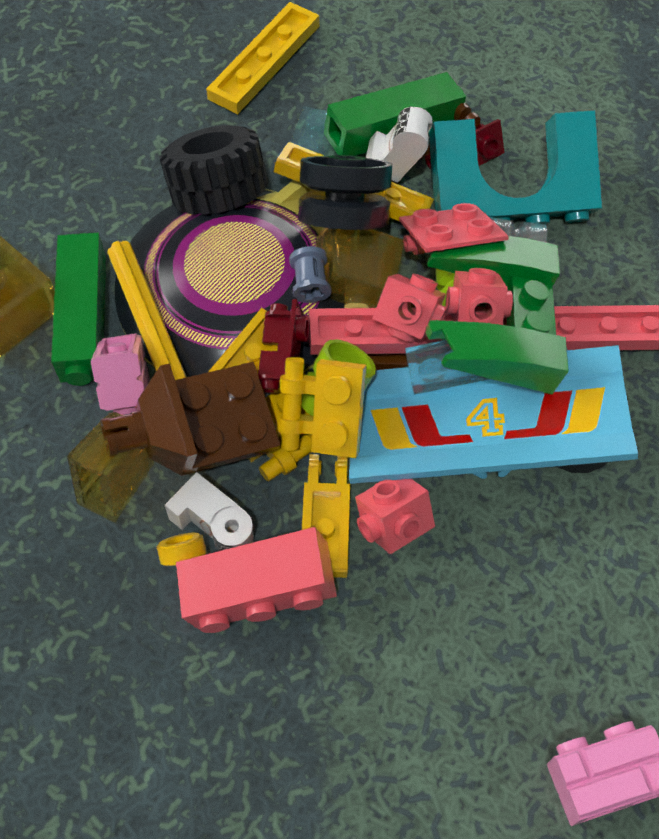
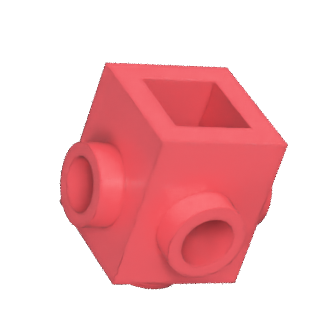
M472 268L469 269V272L455 271L453 287H448L446 293L447 314H451L453 321L503 325V318L510 317L512 291L507 290L508 288L499 273L493 270ZM486 302L485 307L477 306L480 303Z
M413 273L411 279L400 274L388 276L372 319L390 326V333L400 339L414 342L416 338L422 340L427 337L425 331L430 320L444 321L448 307L443 306L442 303L446 294L436 290L437 282L422 275ZM411 303L415 305L416 313L412 310Z
M412 479L383 480L355 497L360 516L357 518V525L361 534L368 542L373 543L375 541L389 554L394 553L435 527L429 492Z

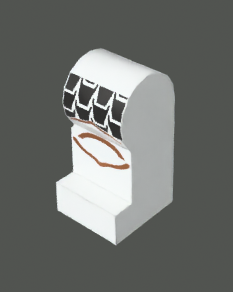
M419 107L404 108L398 115L396 125L387 135L376 131L370 138L366 158L393 163L392 180L398 183L428 148V133L433 124L430 113Z
M197 472L165 504L170 521L181 530L190 522H193L213 538L218 551L253 543L254 534L251 517L237 503Z

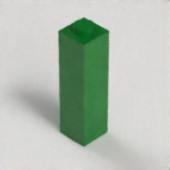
M448 72L335 102L328 104L324 135L338 155L356 156L367 152L370 138L376 131L387 135L396 125L398 115L404 108L419 107L426 110L432 116L433 123L454 120L456 108L460 104L465 103L466 95Z
M99 232L57 235L51 363L60 383L67 382L71 385L82 386L94 380L91 359L98 342L104 338L106 254Z

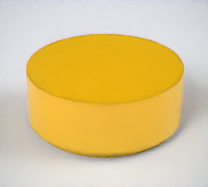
M200 533L175 535L162 540L157 545L160 564L165 566L176 565V562L207 553L203 535Z

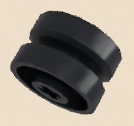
M352 155L302 158L300 160V183L318 191L307 192L300 196L298 220L304 224L330 229L369 230L388 226L390 201L381 195L373 193L383 192L391 188L393 163Z

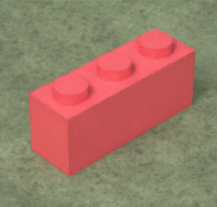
M316 527L176 562L182 619L204 633L224 631L230 627L229 623L244 619L251 622L266 621L274 618L276 611L293 607L296 610L315 609L323 605V600L337 597L328 543Z

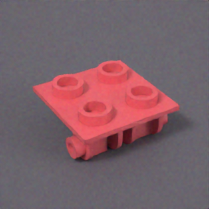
M470 203L456 204L452 209L443 211L420 209L414 211L413 215L399 217L401 224L410 233V235L403 237L404 249L406 252H413L414 255L509 239V236L478 206Z

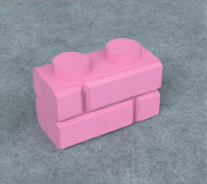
M135 333L103 338L98 342L91 359L94 381L98 383L96 391L100 409L105 411L113 410L115 415H125L136 411L138 398L150 381L147 362L144 360L145 351L141 335Z
M629 721L605 730L606 740L588 745L585 737H579L556 747L559 755L554 756L547 763V767L571 826L659 797V737L652 725L636 730L633 721Z

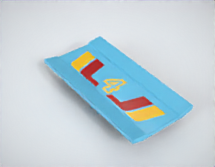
M619 345L567 350L569 371L553 394L446 368L442 364L376 370L374 377L364 391L360 451L356 458H350V484L460 474H474L481 479L487 478V472L498 471L499 477H505L510 471L519 469L638 459Z

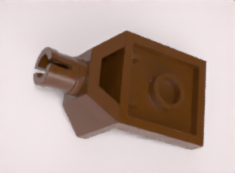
M254 361L178 380L174 378L170 363L160 365L138 398L136 411L128 415L100 420L104 441L107 440L106 449L109 457L138 448H146L148 458L180 476L274 452L281 446Z

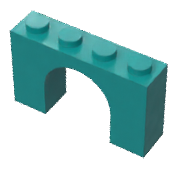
M595 110L555 113L545 123L548 156L547 176L543 186L536 194L523 198L502 195L492 189L484 180L478 165L475 119L434 122L429 131L435 211L450 210L454 205L461 203L474 204L500 228L511 226L510 220L525 219L527 226L550 223V217L565 216L566 223L589 220V214L602 208Z

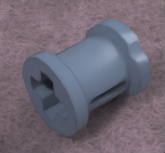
M307 246L294 250L290 254L289 262L290 266L295 269L296 284L292 289L293 296L299 302L315 303L325 300L332 292L331 285L326 281L324 266L328 261L327 253L322 248Z

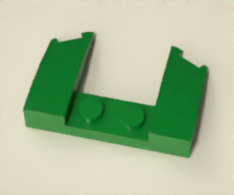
M509 236V239L504 241L446 249L444 252L433 251L428 259L427 266L455 273V271L469 272V269L472 268L493 270L499 273L508 288L507 290H511L513 295L512 311L510 317H507V326L482 322L429 321L425 331L428 339L447 340L453 351L444 356L441 361L443 367L553 394L569 371L566 337L556 335L553 285L560 275L558 245Z

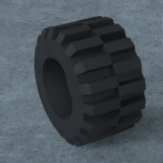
M222 125L196 130L170 143L163 149L162 155L159 156L172 204L177 210L187 212L188 214H215L241 207L256 199L257 196L265 191V187L268 186V178L258 134L253 129H247V127Z

